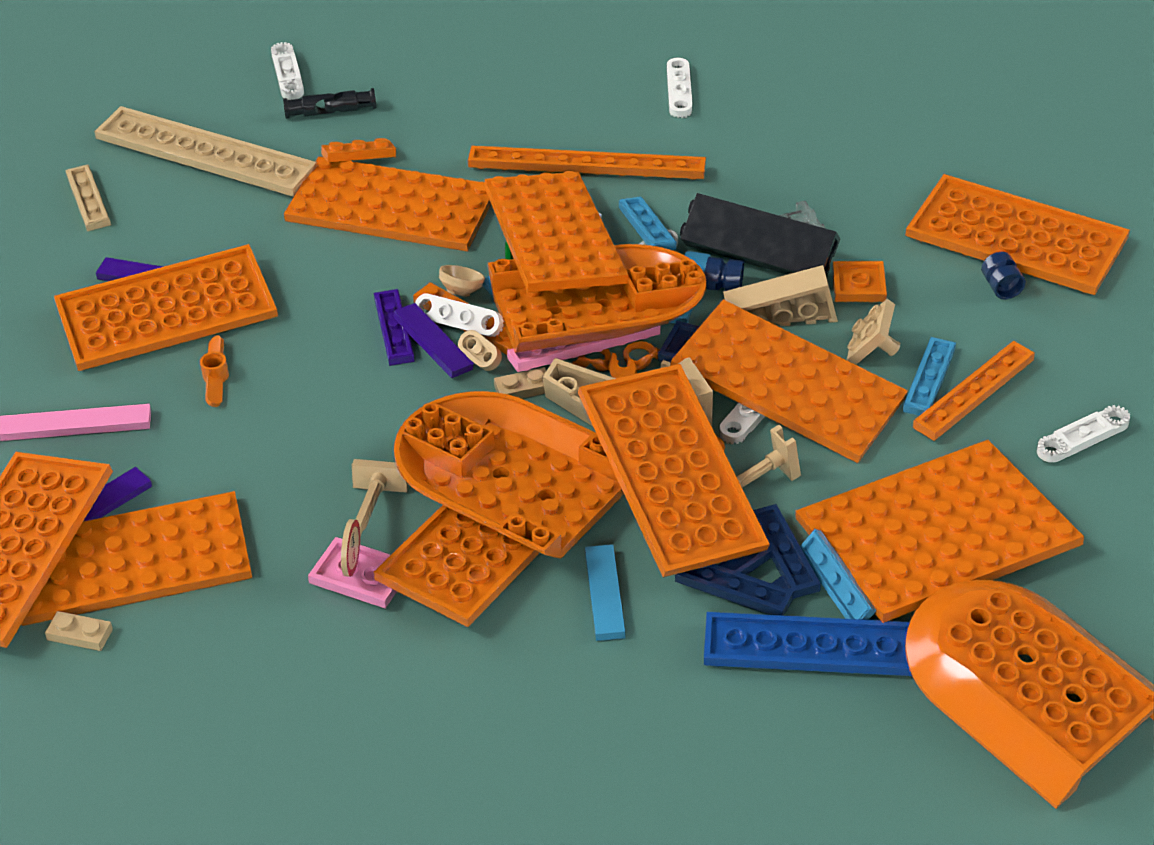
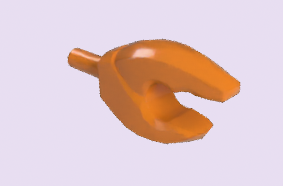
M612 353L609 361L611 377L620 378L637 374V367L629 356L627 357V367H620L616 353Z

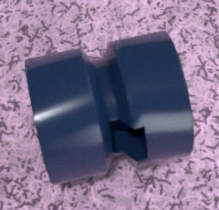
M996 252L984 260L981 271L998 298L1004 300L1011 299L1023 291L1026 280L1010 254L1007 252Z
M708 257L705 268L706 289L719 291L721 288H724L725 291L742 287L744 261L730 259L725 263L722 258Z

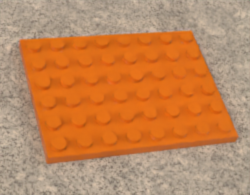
M989 440L795 510L796 520L809 535L814 529L822 531L850 570L861 590L875 607V614L882 623L917 610L929 596L947 586L964 581L994 580L1079 547L1084 542V536Z

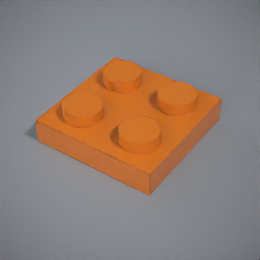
M833 261L832 272L835 302H884L886 300L887 291L883 261Z

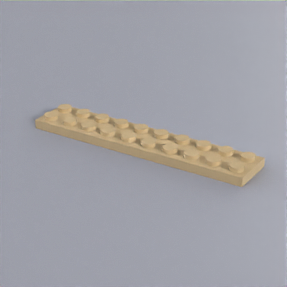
M122 106L94 131L96 139L293 197L303 181L317 167V162Z

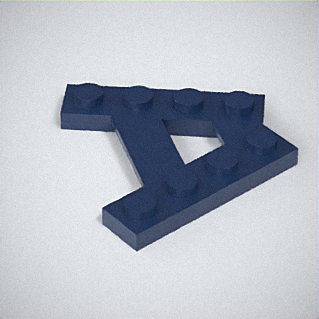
M777 504L753 510L770 544L767 550L724 561L719 565L713 564L675 574V582L769 615L784 616L794 598L816 593L821 589L818 577ZM770 558L781 575L772 583L748 576L749 573Z

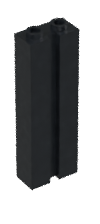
M700 193L696 194L695 200H691L688 208L689 216L687 222H684L680 229V239L686 246L734 260L744 261L745 263L786 275L823 265L827 278L832 257L835 256L840 242V237L836 231Z

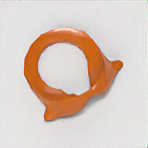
M638 341L627 345L623 351L624 360L627 362V357L632 350H646L649 353L648 355L637 361L633 360L637 370H642L651 363L652 358L658 359L660 349L648 342Z
M609 349L600 351L605 356L604 360L589 359L585 357L586 354L581 355L572 364L583 368L591 364L599 371L609 370L611 352Z

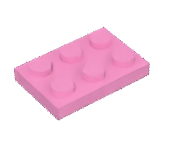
M335 537L309 573V583L386 609L397 591L374 580V571L390 554L360 545L355 573L351 577L344 576L341 568L342 539Z

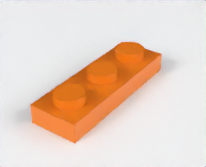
M377 138L370 142L353 140L352 143L345 144L330 142L329 145H321V154L327 162L396 157V147L390 140L385 138Z

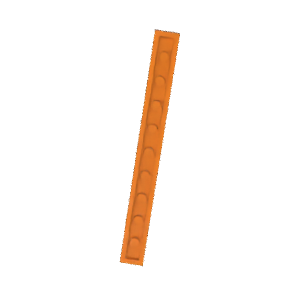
M471 146L468 157V167L479 169L547 172L574 171L596 175L688 178L692 180L704 179L706 157Z

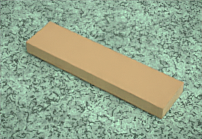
M89 165L65 170L86 230L91 231L110 226V219Z

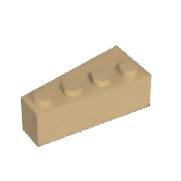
M823 265L723 292L726 301L772 324H779L780 327L790 326V322L805 321L806 324H816V320L828 319L829 323L838 322Z
M555 358L543 376L545 396L593 426L578 395L579 387L616 378Z

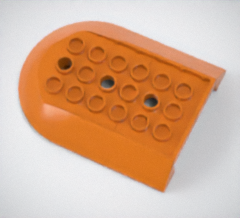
M622 244L614 246L628 273V284L527 292L514 259H498L495 262L488 263L494 302L498 312L503 317V324L515 353L619 338L667 324L685 314L700 302L706 291L705 274L694 260L676 251L651 245Z
M488 391L463 392L426 403L405 420L397 433L394 443L396 466L404 480L416 491L544 555L559 559L624 495L596 432L533 403L508 394ZM544 497L552 498V499L541 500V498H544Z
M972 580L956 583L929 596L915 611L908 626L905 640L906 659L909 670L924 695L1055 809L1077 790L1081 778L1148 717L1154 720V684L1054 604L1026 588L993 580ZM1026 654L1033 659V662H1024L1018 655ZM1066 694H1076L1080 697L1081 701L1073 702L1067 698Z

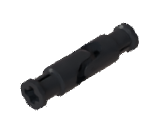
M371 88L370 91L362 92L350 90L336 94L306 95L300 99L291 100L283 98L286 119L293 115L304 114V116L334 113L336 111H357L358 108L364 107L377 108L374 88ZM324 100L325 108L316 106V103Z

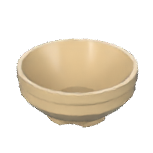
M444 265L439 270L440 281L447 288V292L453 295L470 296L471 293L482 287L485 279L482 273L463 266Z

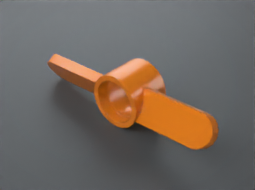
M219 335L214 336L209 341L208 353L200 359L203 380L206 382L205 400L212 407L220 406L223 395V382L229 377L226 357L223 354L224 340Z

